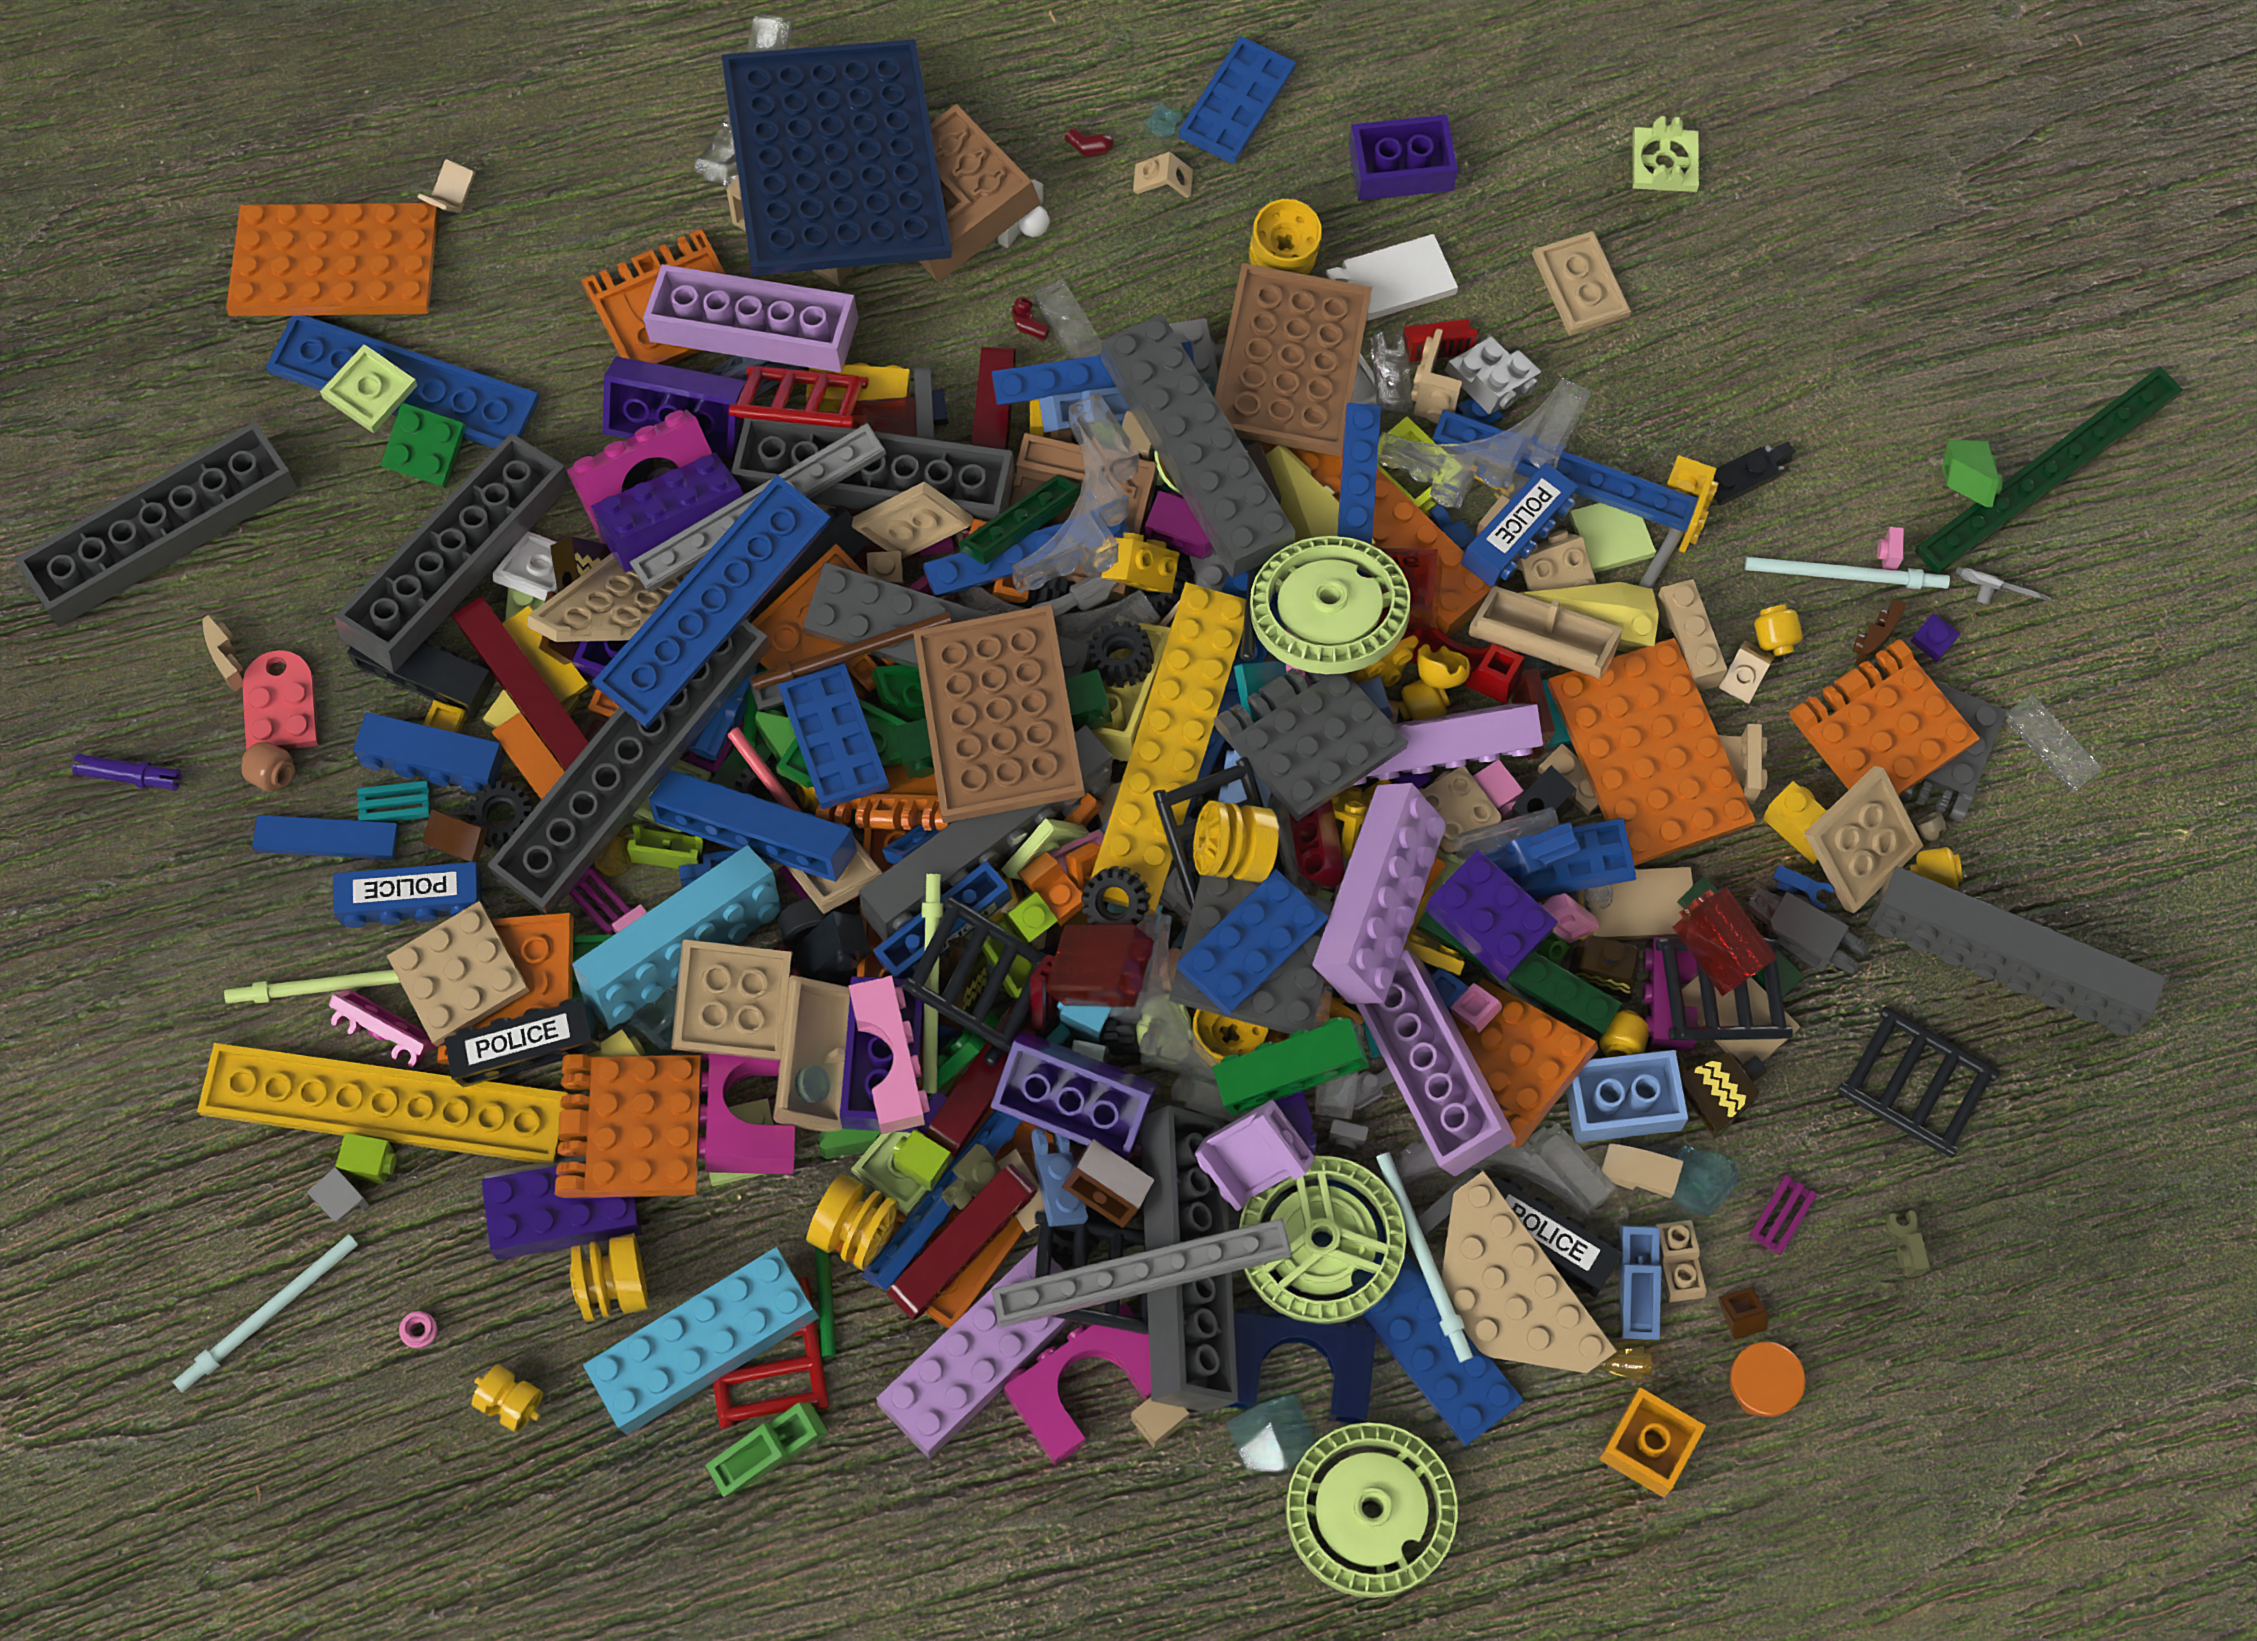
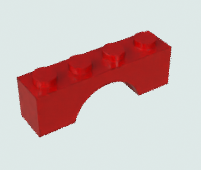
M1410 607L1409 622L1401 640L1415 635L1419 642L1409 662L1417 665L1418 649L1424 644L1430 646L1432 653L1440 650L1442 646H1446L1448 651L1460 653L1469 659L1470 675L1461 685L1507 704L1521 680L1524 656L1494 643L1481 649L1461 645L1442 633L1430 615Z

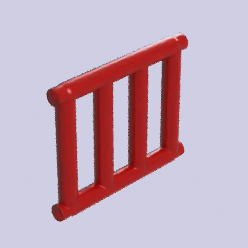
M748 366L746 369L748 379L737 404H731L728 412L730 416L739 418L852 428L854 425L853 410L861 389H867L869 380L867 377ZM762 380L781 382L770 407L751 405ZM795 383L814 385L804 410L785 409ZM828 386L847 388L838 414L818 412Z
M808 1277L797 1279L813 1305ZM816 1320L788 1336L803 1334L806 1356L737 1368L713 1382L717 1415L721 1429L732 1427L734 1421L786 1412L797 1403L810 1402L813 1407L815 1406L816 1410H827L829 1408ZM809 1370L812 1392L731 1407L728 1385Z

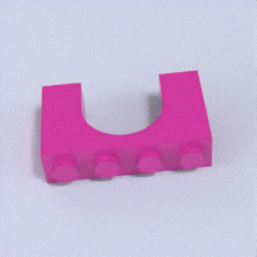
M688 410L672 412L665 417V421L655 426L642 427L635 432V436L625 441L610 443L604 448L603 452L593 457H583L577 460L573 467L566 470L594 530L603 544L606 543L601 537L591 505L602 501L606 497L622 493L623 481L634 465L647 458L662 457L673 461L678 469L696 461L700 457L712 454L697 418Z
M702 1053V1061H709V1072L702 1071L701 1093H708V1104H700V1126H707L706 1137H699L698 1159H705V1172L793 1174L795 1125H757L746 1123L736 1118L728 1110L724 1102V1097L728 1090L744 1078L751 1076H779L780 1060Z
M1126 1302L1120 1306V1315L1136 1317ZM1082 1325L1067 1336L1069 1342L1059 1349H1056L1055 1346L1046 1349L1036 1358L1037 1364L1027 1371L1024 1367H1021L1008 1378V1384L1004 1386L1005 1396L1054 1466L1085 1446V1437L1064 1409L1058 1396V1385L1065 1371L1072 1364L1085 1358L1097 1357L1107 1359L1123 1370L1140 1396L1146 1401L1151 1397L1148 1334L1092 1325L1087 1329L1085 1325Z

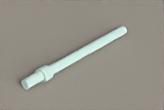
M1746 557L1745 570L1902 584L1906 585V588L1921 589L1922 586L1948 589L1950 583L1949 575L1923 573V569L1908 568L1907 571L1755 557Z
M1390 1152L1381 1154L1376 1159L1387 1186L1400 1207L1405 1230L1442 1318V1321L1439 1323L1445 1337L1449 1336L1460 1363L1472 1359L1473 1355L1462 1331L1465 1329L1460 1314H1455Z
M348 1234L210 1351L205 1349L194 1358L196 1362L173 1381L174 1385L183 1393L205 1373L209 1376L220 1366L218 1362L357 1247L356 1241Z

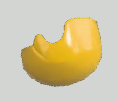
M1424 644L1418 649L1417 666L1419 676L1427 685L1433 688L1448 689L1463 684L1469 677L1471 667L1469 659L1464 655L1448 651L1446 646H1442L1435 653L1430 651L1428 644Z

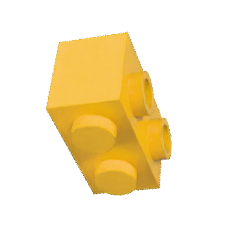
M1125 532L1123 533V538L1108 537L1101 578L1145 591L1173 593L1179 552L1166 549L1167 543L1162 541L1146 540V542H1143L1144 536L1135 533Z
M1792 781L1769 804L1762 819L1813 865L1818 861L1804 833L1828 810H1825L1815 801V797L1810 790Z

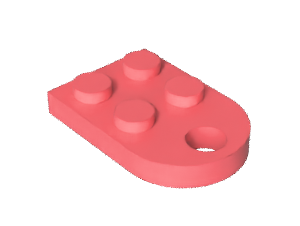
M282 650L267 652L256 658L245 671L242 682L246 750L258 742L265 741L284 750L319 746L315 682L307 663L297 654ZM278 662L286 664V670L281 675L273 676L269 674V669L273 664Z

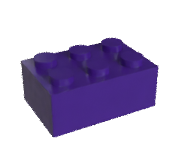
M1448 115L1351 125L1349 151L1358 201L1454 191L1458 168Z
M1478 849L1429 898L1425 907V911L1503 982L1541 945L1558 923L1551 914Z

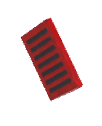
M1469 319L1404 327L1403 336L1409 362L1422 361L1427 337L1434 338L1437 328L1443 330L1437 359L1459 356L1474 347L1478 336L1477 329L1470 328Z

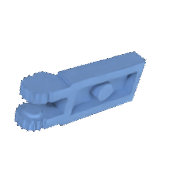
M1034 1129L1032 1133V1145L1035 1155L1034 1166L1048 1225L1084 1224L1088 1218L1084 1202L1062 1188L1063 1183L1075 1164L1072 1152H1069V1138L1054 1133L1053 1141L1056 1153L1048 1154V1142L1045 1131L1043 1129Z

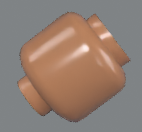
M265 741L254 744L243 754L241 771L247 782L267 792H276L286 787L292 781L295 767L289 752Z

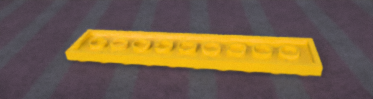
M1187 582L1184 585L1091 876L1092 878L1105 868L1110 869L1112 866H1119V869L1128 867L1131 868L1130 872L1132 874L1135 872L1141 875L1139 880L1141 882L1146 881L1148 885L1146 893L1150 892L1151 897L1148 901L1150 907L1147 914L1154 916L1156 915L1173 856L1156 808L1153 792L1162 789L1168 792L1198 780L1215 725L1214 718L1218 715L1243 635L1246 599ZM1192 798L1171 806L1177 826L1184 824ZM1111 887L1104 892L1103 901L1128 908L1129 898L1124 890L1118 887Z
M214 1043L197 1112L201 1116L342 1136L346 1132L387 1140L392 1143L533 1163L555 1164L558 1156V1145L561 1141L558 1138L559 1113L564 1110V1108L560 1107V1099H562V1096L569 1094L567 1092L489 1081L463 1088L451 1076Z

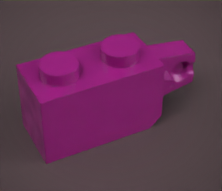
M1159 491L1145 525V541H1162L1167 543L1166 548L1200 559L1211 556L1214 548L1183 496L1175 492L1165 493Z

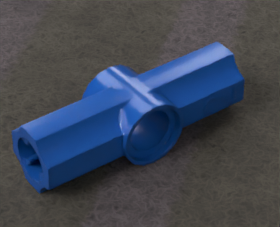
M757 665L689 746L690 751L710 761L718 760L726 744L727 734L731 732L732 728H737L743 718L746 708L745 699L751 689L748 677L758 673Z
M1568 822L1548 829L1538 835L1530 834L1505 844V848L1485 856L1508 877L1513 878L1517 876V878L1546 868L1548 863L1581 851V847L1571 823Z

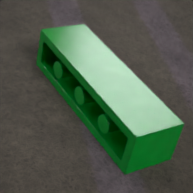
M1343 1017L1327 1020L1323 1027L1312 1031L1308 1029L1296 1031L1287 1040L1278 1043H1262L1253 1052L1245 1055L1232 1054L1226 1056L1221 1060V1063L1212 1066L1223 1106L1232 1116L1259 1107L1272 1099L1276 1101L1369 1068L1358 1029L1350 1017L1345 1019Z

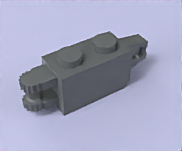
M1757 888L1747 904L1746 909L1767 925L1764 929L1765 937H1777L1779 948L1820 971H1823L1829 962L1843 969V971L1856 973L1859 967L1858 962L1837 949L1838 945L1857 955L1863 956L1869 950L1866 942L1847 932L1849 926L1845 925L1840 917L1831 912H1822L1812 906L1807 898L1799 894L1792 895L1786 891L1784 897Z

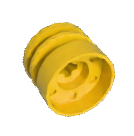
M1280 199L1268 203L1259 211L1253 224L1249 247L1251 265L1309 275L1316 263L1321 241L1322 226L1317 214L1308 205L1294 199Z
M1209 800L1199 814L1194 835L1193 857L1198 873L1206 876L1216 875L1222 878H1227L1232 874L1234 879L1260 883L1267 879L1275 862L1279 841L1278 822L1274 811L1269 808L1244 805L1239 809L1237 804H1224L1223 802Z
M1197 1009L1193 1018L1192 1051L1197 1062L1209 1073L1214 1074L1212 1066L1221 1063L1224 1057L1232 1054L1245 1055L1255 1051L1258 1045L1265 1043L1268 1028ZM1230 1034H1235V1040L1231 1039L1228 1043L1223 1042V1037L1227 1038Z
M841 1173L832 1182L823 1196L812 1218L806 1239L808 1243L827 1253L832 1252L843 1241L841 1259L848 1262L855 1255L854 1266L865 1270L876 1255L881 1252L892 1232L899 1201L888 1197L881 1204L883 1194L876 1190L863 1202L865 1184L845 1173Z
M634 1233L610 1238L609 1255L602 1256L596 1241H592L589 1244L590 1259H586L581 1244L571 1247V1285L575 1301L581 1309L585 1322L595 1321V1303H599L603 1318H610L611 1300L614 1299L618 1300L624 1314L648 1310L649 1302L645 1274L638 1242Z

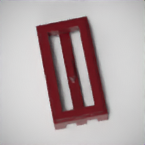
M1049 954L1044 957L1030 977L1032 1028L1042 1032L1046 1028V1021L1050 1022L1053 1018V1012L1056 1013L1058 1011L1057 1006L1059 1003V958Z

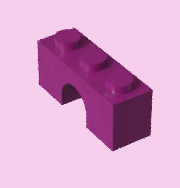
M1654 937L1649 948H1644L1643 969L1648 970V982H1644L1642 993L1643 1003H1648V1016L1643 1018L1647 1022L1649 1029L1648 1049L1691 1051L1697 1041L1670 1040L1668 1037V1030L1672 1027L1662 951H1657L1656 939L1664 937ZM1677 952L1681 984H1689L1697 973L1695 952ZM1684 1006L1687 1026H1697V1007Z

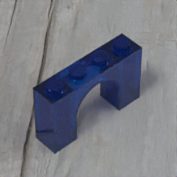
M1238 1308L1237 1312H1233L1238 1402L1225 1406L1226 1408L1254 1411L1257 1402L1260 1367L1263 1360L1272 1350L1279 1346L1298 1343L1318 1351L1329 1365L1332 1386L1328 1421L1348 1424L1366 1423L1368 1419L1377 1331L1368 1330V1325L1356 1322L1347 1323L1346 1327L1298 1321L1282 1313H1274L1273 1317L1260 1316L1259 1311L1249 1308Z

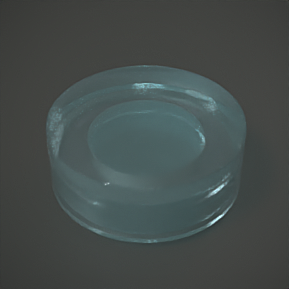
M809 1066L798 1071L795 1078V1089L799 1098L805 1103L821 1102L826 1099L830 1090V1081L822 1067Z

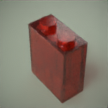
M1727 887L1716 894L1710 889L1700 895L1692 904L1679 912L1682 919L1672 926L1722 997L1777 958Z
M1065 925L1045 990L1064 1006L1135 1007L1143 987V979L1149 959L1152 956L1155 941L1136 925Z

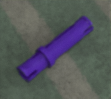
M78 753L74 761L80 762L81 765H72L73 774L76 776L82 775L136 784V787L147 789L151 786L177 791L180 783H175L171 779L180 781L182 779L180 769L156 767L147 761H141L137 764Z

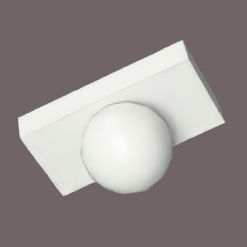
M1033 179L1031 181L1042 204L1043 184ZM1040 205L999 235L998 243L1009 248L1021 231L1026 236L1032 238L1043 235L1050 224L1047 211L1040 207Z

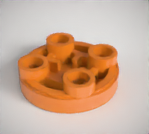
M1773 1342L1752 1344L1745 1348L1732 1363L1729 1377L1730 1387L1735 1399L1747 1414L1761 1417L1781 1416L1790 1411L1803 1395L1805 1389L1803 1366L1792 1351L1780 1344Z

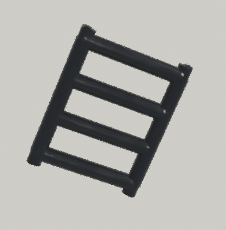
M1247 757L1237 760L1236 766L1166 792L1165 789L1153 792L1156 808L1191 911L1198 888L1193 875L1194 872H1197V869L1195 868L1194 857L1188 859L1182 839L1195 835L1198 818L1177 826L1171 806L1241 779L1247 799L1235 803L1239 809L1244 805L1265 808ZM1277 848V855L1269 876L1277 869L1286 878Z
M947 896L943 905L946 910L912 978H906L902 984V989L999 1049L1010 1053L1013 1040L1031 1005L1030 977L1047 955L961 901ZM959 917L975 927V930L942 996L924 985ZM990 936L1005 947L972 1014L954 1003L987 937ZM1017 954L1033 963L1034 966L1002 1032H999L984 1021Z
M1657 938L1656 949L1657 951H1662L1672 1027L1668 1030L1669 1039L1703 1041L1792 1038V1027L1786 1026L1775 950L1779 948L1778 938ZM1709 951H1728L1739 1026H1720ZM1742 951H1761L1772 1025H1753ZM1677 952H1695L1706 1026H1687Z
M1884 1006L1881 1010L1880 1018H1882L1880 1025L1847 1083L1843 1081L1838 1086L1837 1092L1938 1152L1953 1158L1957 1153L1958 1147L1955 1144L1989 1082H1994L1999 1077L2000 1071L1899 1012ZM1896 1027L1914 1038L1880 1099L1877 1100L1860 1090L1893 1029ZM1928 1045L1945 1055L1912 1117L1908 1118L1891 1107L1924 1048ZM1959 1063L1977 1073L1944 1135L1941 1137L1923 1125Z
M1036 1211L1035 1224L1039 1225L1035 1278L1050 1275L1054 1228L1074 1232L1072 1269L1087 1266L1089 1235L1110 1239L1108 1261L1123 1257L1124 1242L1142 1245L1145 1252V1231L1127 1227L1122 1228L1091 1220H1086L1084 1224L1049 1226L1046 1212ZM1147 1293L1141 1294L1140 1318L1120 1315V1299L1106 1302L1104 1311L1081 1308L1050 1316L1140 1334H1149Z

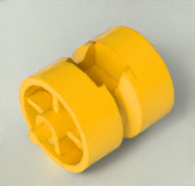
M497 1364L489 1370L483 1379L479 1376L475 1379L474 1383L479 1386L473 1395L471 1405L488 1416L499 1414L500 1423L514 1433H518L528 1424L531 1418L535 1421L539 1419L540 1414L536 1410L542 1400L543 1391L526 1381H521L518 1384L515 1383V1374Z

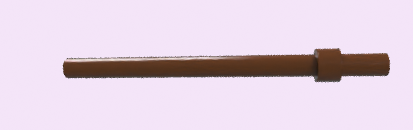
M948 611L793 664L791 661L776 665L775 670L751 677V681L755 690L780 682H787L796 679L798 676L914 638L913 631L951 624L953 619Z

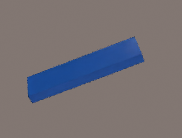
M257 815L252 849L254 852L394 860L399 827L397 823Z

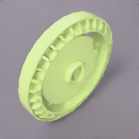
M1314 537L1286 546L1274 554L1262 566L1255 577L1251 589L1250 614L1258 639L1280 661L1311 673L1343 674L1360 670L1376 663L1398 645L1409 622L1410 591L1402 570L1391 557L1380 549L1366 542L1348 537ZM1359 569L1369 574L1372 578L1360 576L1357 570ZM1275 592L1278 593L1280 619L1287 630L1294 636L1285 631L1273 617L1269 605ZM1391 606L1383 623L1374 632L1366 636L1378 623L1382 609Z
M1314 1156L1315 1159L1305 1175L1296 1180L1289 1176L1254 1197L1249 1198L1240 1218L1239 1229L1260 1224L1271 1202L1279 1194L1297 1184L1298 1191L1288 1196L1277 1207L1270 1220L1283 1218L1292 1257L1270 1262L1266 1265L1262 1264L1245 1268L1244 1273L1258 1295L1279 1313L1294 1320L1310 1324H1333L1345 1322L1363 1315L1376 1306L1389 1293L1398 1278L1404 1261L1406 1247L1405 1223L1400 1207L1392 1192L1380 1178L1368 1169L1350 1160L1338 1157ZM1318 1179L1319 1186L1305 1188L1304 1181ZM1326 1180L1341 1182L1355 1188L1373 1204L1381 1217L1385 1229L1386 1244L1377 1241L1375 1224L1367 1208L1347 1191L1327 1186ZM1318 1232H1326L1332 1238V1242L1327 1247L1322 1248L1312 1242V1237ZM1376 1251L1385 1254L1381 1265L1373 1263ZM1362 1269L1375 1274L1363 1288L1352 1295L1337 1300L1313 1301L1301 1298L1286 1290L1291 1285L1309 1294L1332 1295L1353 1286L1351 1276L1356 1270ZM1273 1270H1276L1283 1278L1279 1283L1270 1275Z
M1352 1424L1334 1430L1319 1439L1298 1463L1290 1481L1286 1499V1522L1290 1539L1298 1556L1307 1568L1321 1581L1338 1591L1358 1597L1378 1598L1393 1596L1408 1591L1423 1582L1437 1569L1449 1551L1458 1519L1457 1496L1453 1481L1445 1464L1434 1450L1420 1438L1404 1429L1388 1424ZM1365 1446L1381 1447L1399 1454L1396 1458L1374 1452L1352 1455L1337 1463L1327 1473L1321 1484L1311 1482L1318 1470L1329 1459L1352 1448ZM1406 1458L1417 1467L1414 1472L1403 1463ZM1423 1474L1432 1490L1436 1505L1435 1528L1426 1550L1414 1562L1407 1565L1402 1552V1545L1408 1540L1419 1542L1424 1534L1428 1520L1427 1497L1419 1480ZM1308 1492L1317 1494L1315 1506L1307 1504ZM1366 1501L1376 1502L1381 1508V1516L1373 1519L1368 1518L1362 1511V1504ZM1307 1515L1316 1516L1317 1524L1324 1540L1335 1553L1354 1564L1374 1567L1377 1575L1349 1570L1331 1559L1316 1542L1310 1529ZM1396 1562L1399 1570L1386 1573L1384 1566Z

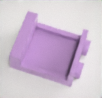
M1273 1099L1204 1138L1195 1152L1201 1169L1211 1176L1219 1187L1223 1199L1231 1203L1236 1211L1244 1208L1249 1198L1254 1197L1289 1176L1296 1180L1305 1175L1315 1159Z

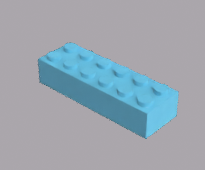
M746 845L572 963L584 1001L610 1030L617 1024L627 1021L633 1013L646 1004L656 1001L662 993L678 983L681 946L684 939L733 945L743 941L749 933L762 924L772 921L782 911L772 869Z
M775 1247L586 1362L583 1366L616 1426L623 1433L629 1435L709 1386L718 1378L735 1370L815 1321L819 1316L786 1259L778 1248Z

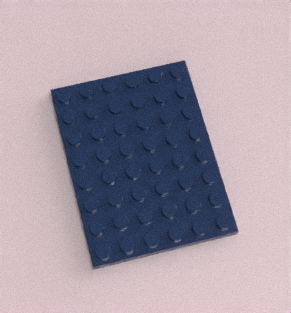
M916 39L721 54L752 276L951 258L952 249Z

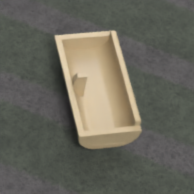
M1494 586L1471 622L1469 635L1590 675L1597 679H1602L1615 655L1623 628L1561 608L1560 601L1553 600L1551 604Z
M794 975L790 976L783 1025L781 1059L778 1070L776 1103L773 1119L776 1122L784 1125H795L797 1128L813 1131L831 1132L843 1130L840 1121V1106L850 1000L849 987Z

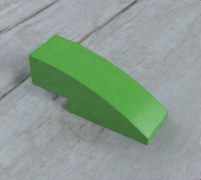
M810 1402L797 1403L771 1423L759 1426L705 1466L723 1497H727L791 1460L829 1433Z

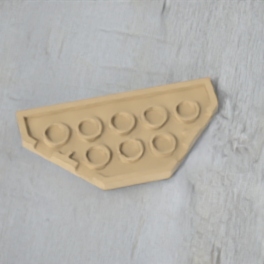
M611 553L528 615L527 627L555 642L630 640L690 571H686L648 594L634 569L625 573Z
M1482 1171L1454 1192L1441 1279L1455 1314H1460L1465 1326L1464 1331L1480 1352L1492 1358L1588 1373L1617 1352L1485 1171Z

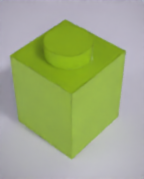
M1037 892L1030 893L1002 914L1018 937L1027 943L1058 921Z
M913 1130L908 1138L903 1136L892 1152V1155L895 1156L893 1159L895 1169L931 1192L952 1162L951 1152L916 1130Z
M345 1132L335 1168L344 1177L385 1185L387 1174L392 1175L395 1169L397 1156L387 1140Z

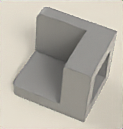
M333 1168L307 1191L315 1203L335 1223H339L358 1205L364 1211L369 1207L365 1199L336 1168Z

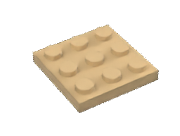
M1873 766L1804 833L1843 908L1852 913H1855L1884 885L1896 866L1902 868L1923 847L1885 769L1878 766Z
M480 901L387 955L431 1042L436 1047L443 1044L446 1037L456 1035L455 1032L457 1030L473 1026L530 992L486 908Z
M684 939L681 946L671 1049L779 1061L781 1059L783 1025L788 996L791 952Z

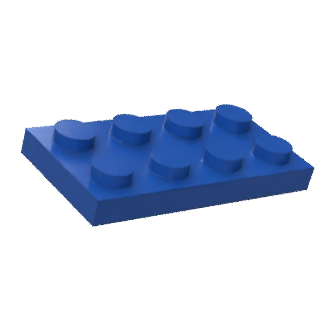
M1239 36L1179 129L1178 138L1235 165L1295 71L1296 62Z
M845 664L778 684L782 701L821 810L889 789L887 777Z
M1624 819L1573 827L1581 851L1548 863L1546 868L1529 875L1511 878L1533 899L1636 880V872ZM1522 837L1485 843L1486 855L1503 849L1505 844Z
M1276 869L1177 962L1176 968L1229 1017L1327 923L1329 917Z

